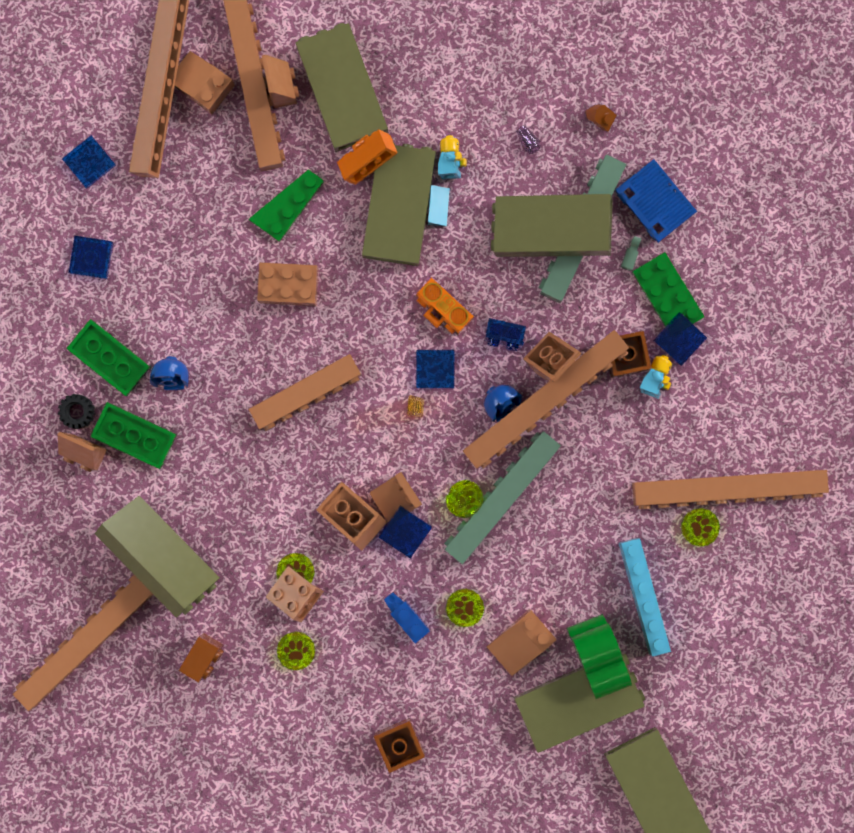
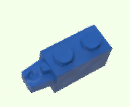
M394 592L384 599L391 610L390 614L415 644L430 632L428 626L406 600L403 601Z

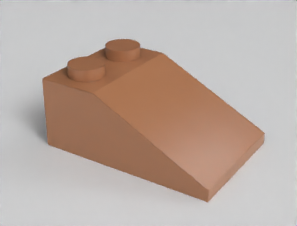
M191 51L178 65L175 87L211 115L235 86L230 77Z
M262 55L269 94L274 107L278 108L297 104L296 98L299 97L298 87L293 86L292 79H296L294 68H290L287 61Z
M549 331L523 360L540 377L555 382L581 355V352Z
M58 433V453L64 457V461L71 464L77 462L81 464L80 468L89 472L92 469H99L107 449L74 434Z
M342 481L316 509L361 551L387 524V521Z
M529 609L486 647L510 675L513 676L544 652L557 639L532 610Z

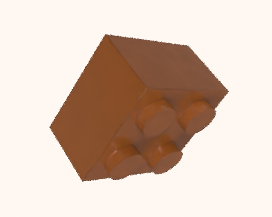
M644 331L620 335L629 347L626 350L628 354L620 361L616 358L611 362L613 364L609 369L611 378L652 369Z
M203 633L197 638L178 671L198 683L203 679L206 680L214 669L212 667L213 662L219 661L224 653L222 650L224 645Z
M410 718L374 733V739L389 773L425 758V752Z

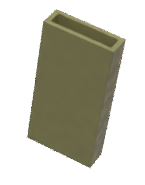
M349 23L337 24L331 30H320L314 36H304L295 42L335 153L352 147L365 135L371 136L378 129L389 133Z
M410 144L395 145L398 153L377 168L374 173L362 258L419 266L436 151H432L430 147L414 148Z
M611 194L496 196L495 203L492 204L495 221H492L491 224L492 233H494V240H491V251L494 252L496 257L611 256L612 196Z
M137 496L102 523L95 532V535L176 618L182 613L186 615L193 608L192 604L194 602L199 604L205 598V592L210 594L217 587L215 583L220 577L140 496Z
M623 654L622 657L632 686L599 699H595L582 667L514 696L537 753L645 707L643 703L646 700L642 690H638L635 685L638 681L634 672H630L627 665L630 662L626 654Z
M656 727L604 753L644 833H711Z

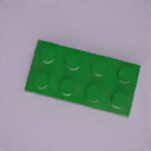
M665 252L632 271V274L671 337L705 317Z
M92 319L87 322L66 348L126 397L151 368V366Z
M107 402L90 437L161 469L177 434Z

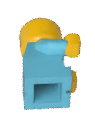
M448 135L440 141L441 155L438 162V175L442 179L461 178V172L458 168L466 167L467 160L462 158V153L459 152V140Z
M662 355L654 358L651 364L652 369L644 377L640 386L641 393L659 399L661 388L669 390L671 386L669 382L670 377L666 376L672 366V362L668 360L669 357Z

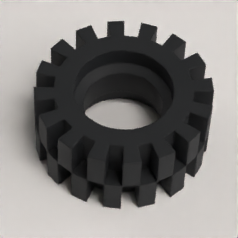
M71 394V396H66L65 400H61L62 404L58 406L60 409L58 415H60L59 419L65 426L73 429H82L90 425V422L94 419L93 415H95V407L90 399L83 395ZM75 404L81 405L84 410L82 417L79 419H74L70 415V408Z

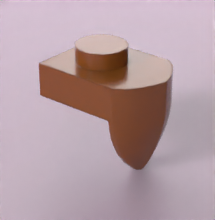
M602 104L593 105L585 111L588 120L609 132L617 116L607 106Z

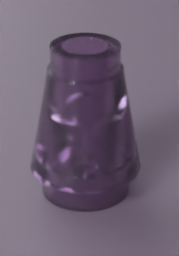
M526 125L517 129L516 133L524 152L531 155L541 148L540 140Z

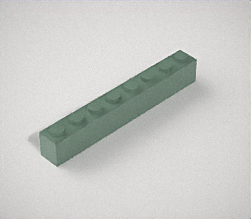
M605 155L604 159L600 158L595 167L598 172L596 176H591L587 184L590 189L588 193L584 192L583 194H611L612 196L627 164L609 155ZM557 256L555 262L551 260L547 269L550 273L547 279L543 278L539 285V288L542 289L540 294L557 303H561L583 256Z
M544 431L541 434L537 432L530 440L532 442L531 446L522 449L518 454L520 459L516 463L512 462L507 467L506 471L508 473L504 478L500 476L493 484L496 488L491 493L487 491L481 499L483 501L479 508L475 506L469 513L471 518L467 522L463 520L457 527L459 532L456 536L453 537L451 535L444 543L446 545L444 550L462 565L561 447L559 443Z

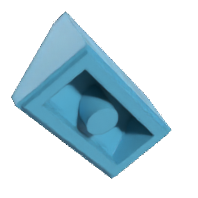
M431 185L428 225L447 226L450 188Z

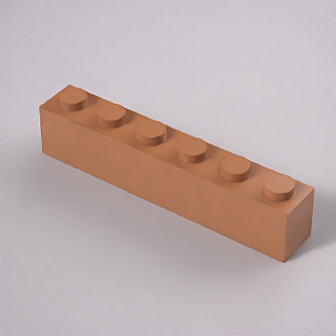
M349 354L248 410L259 430L265 429V431H268L275 427L274 423L277 421H287L292 418V413L296 411L301 413L307 410L310 403L315 401L317 404L325 400V395L330 392L333 395L343 390V385L347 383L352 385L360 380L359 377L362 375Z

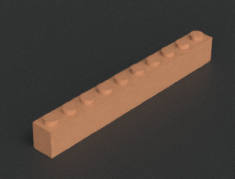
M159 0L129 169L130 173L139 177L159 178L189 0Z
M223 0L259 168L261 172L283 167L282 161H286L283 149H279L278 143L282 141L280 132H276L274 126L278 122L276 114L271 112L270 106H274L271 96L267 93V79L263 75V60L259 56V51H262L260 40L255 38V33H258L256 21L252 22L251 15H254L252 3L248 4V0Z
M613 330L574 361L555 382L549 381L463 450L464 454L476 469L480 466L485 468L492 462L490 460L492 456L496 454L499 457L507 450L505 448L506 445L510 442L514 445L522 438L520 436L521 433L525 430L529 433L537 426L535 422L540 418L544 421L552 415L550 410L555 406L559 409L567 403L566 398L572 394L574 397L581 392V386L584 383L591 384L598 378L596 376L598 372L602 370L605 373L613 366L611 363L613 360L618 358L620 361L628 354L626 351L629 349L628 345L616 330Z
M827 470L632 483L634 506H639V509H650V505L658 504V508L670 507L669 503H677V507L689 506V502H696V505H708V501L715 500L716 504H726L728 499H734L735 503L746 502V498H754V502L766 501L765 497H773V500H785V496L792 495V499L804 498V494H811V498L823 497V493H829Z
M135 575L129 579L131 582L129 585L120 587L114 593L116 597L112 601L108 599L101 605L102 610L98 614L93 613L86 620L88 623L83 628L80 626L72 633L74 636L72 639L63 641L58 646L60 650L55 655L51 653L44 659L45 664L41 668L37 666L30 673L31 677L27 681L22 680L15 687L17 691L13 693L14 697L28 711L34 709L154 595Z

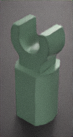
M634 236L630 248H627L621 268L629 271L633 270L639 253L637 250L641 238Z

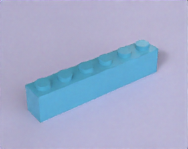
M634 538L619 542L649 655L653 657L671 652L640 538Z

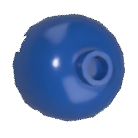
M168 356L166 359L156 362L150 373V384L157 388L158 384L162 385L164 390H183L184 386L188 387L189 384L188 369L176 357Z
M509 385L493 386L486 393L484 408L492 421L495 422L496 420L499 422L512 412L510 410L515 405L518 407L521 404L522 395Z

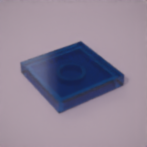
M92 135L62 158L86 189L116 166Z
M74 236L68 273L108 279L113 241Z
M679 312L653 341L682 366L707 337Z
M416 350V388L454 389L455 350Z
M400 505L378 537L411 559L432 526Z

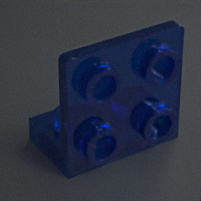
M489 318L484 341H487L489 346L498 347L500 344L505 345L507 350L517 351V349L523 347L526 326Z

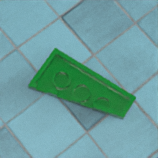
M308 169L248 220L280 242L324 183V180Z

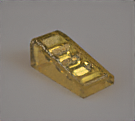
M410 395L408 398V417L422 418L424 399Z

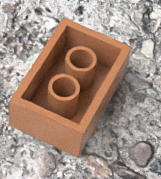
M259 262L257 301L260 304L317 306L318 266Z

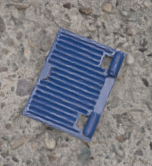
M655 159L615 189L619 199L624 205L629 207L643 224L647 233L658 243L697 212ZM628 188L635 194L630 199L624 192ZM657 223L663 228V231L659 234L653 228Z

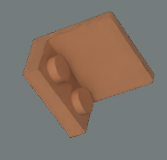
M402 472L370 492L371 497L389 524L394 523L422 505Z
M287 567L268 592L266 598L290 618L302 622L324 591L311 584L291 567Z

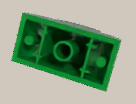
M603 614L567 627L568 634L595 699L632 686L614 633Z

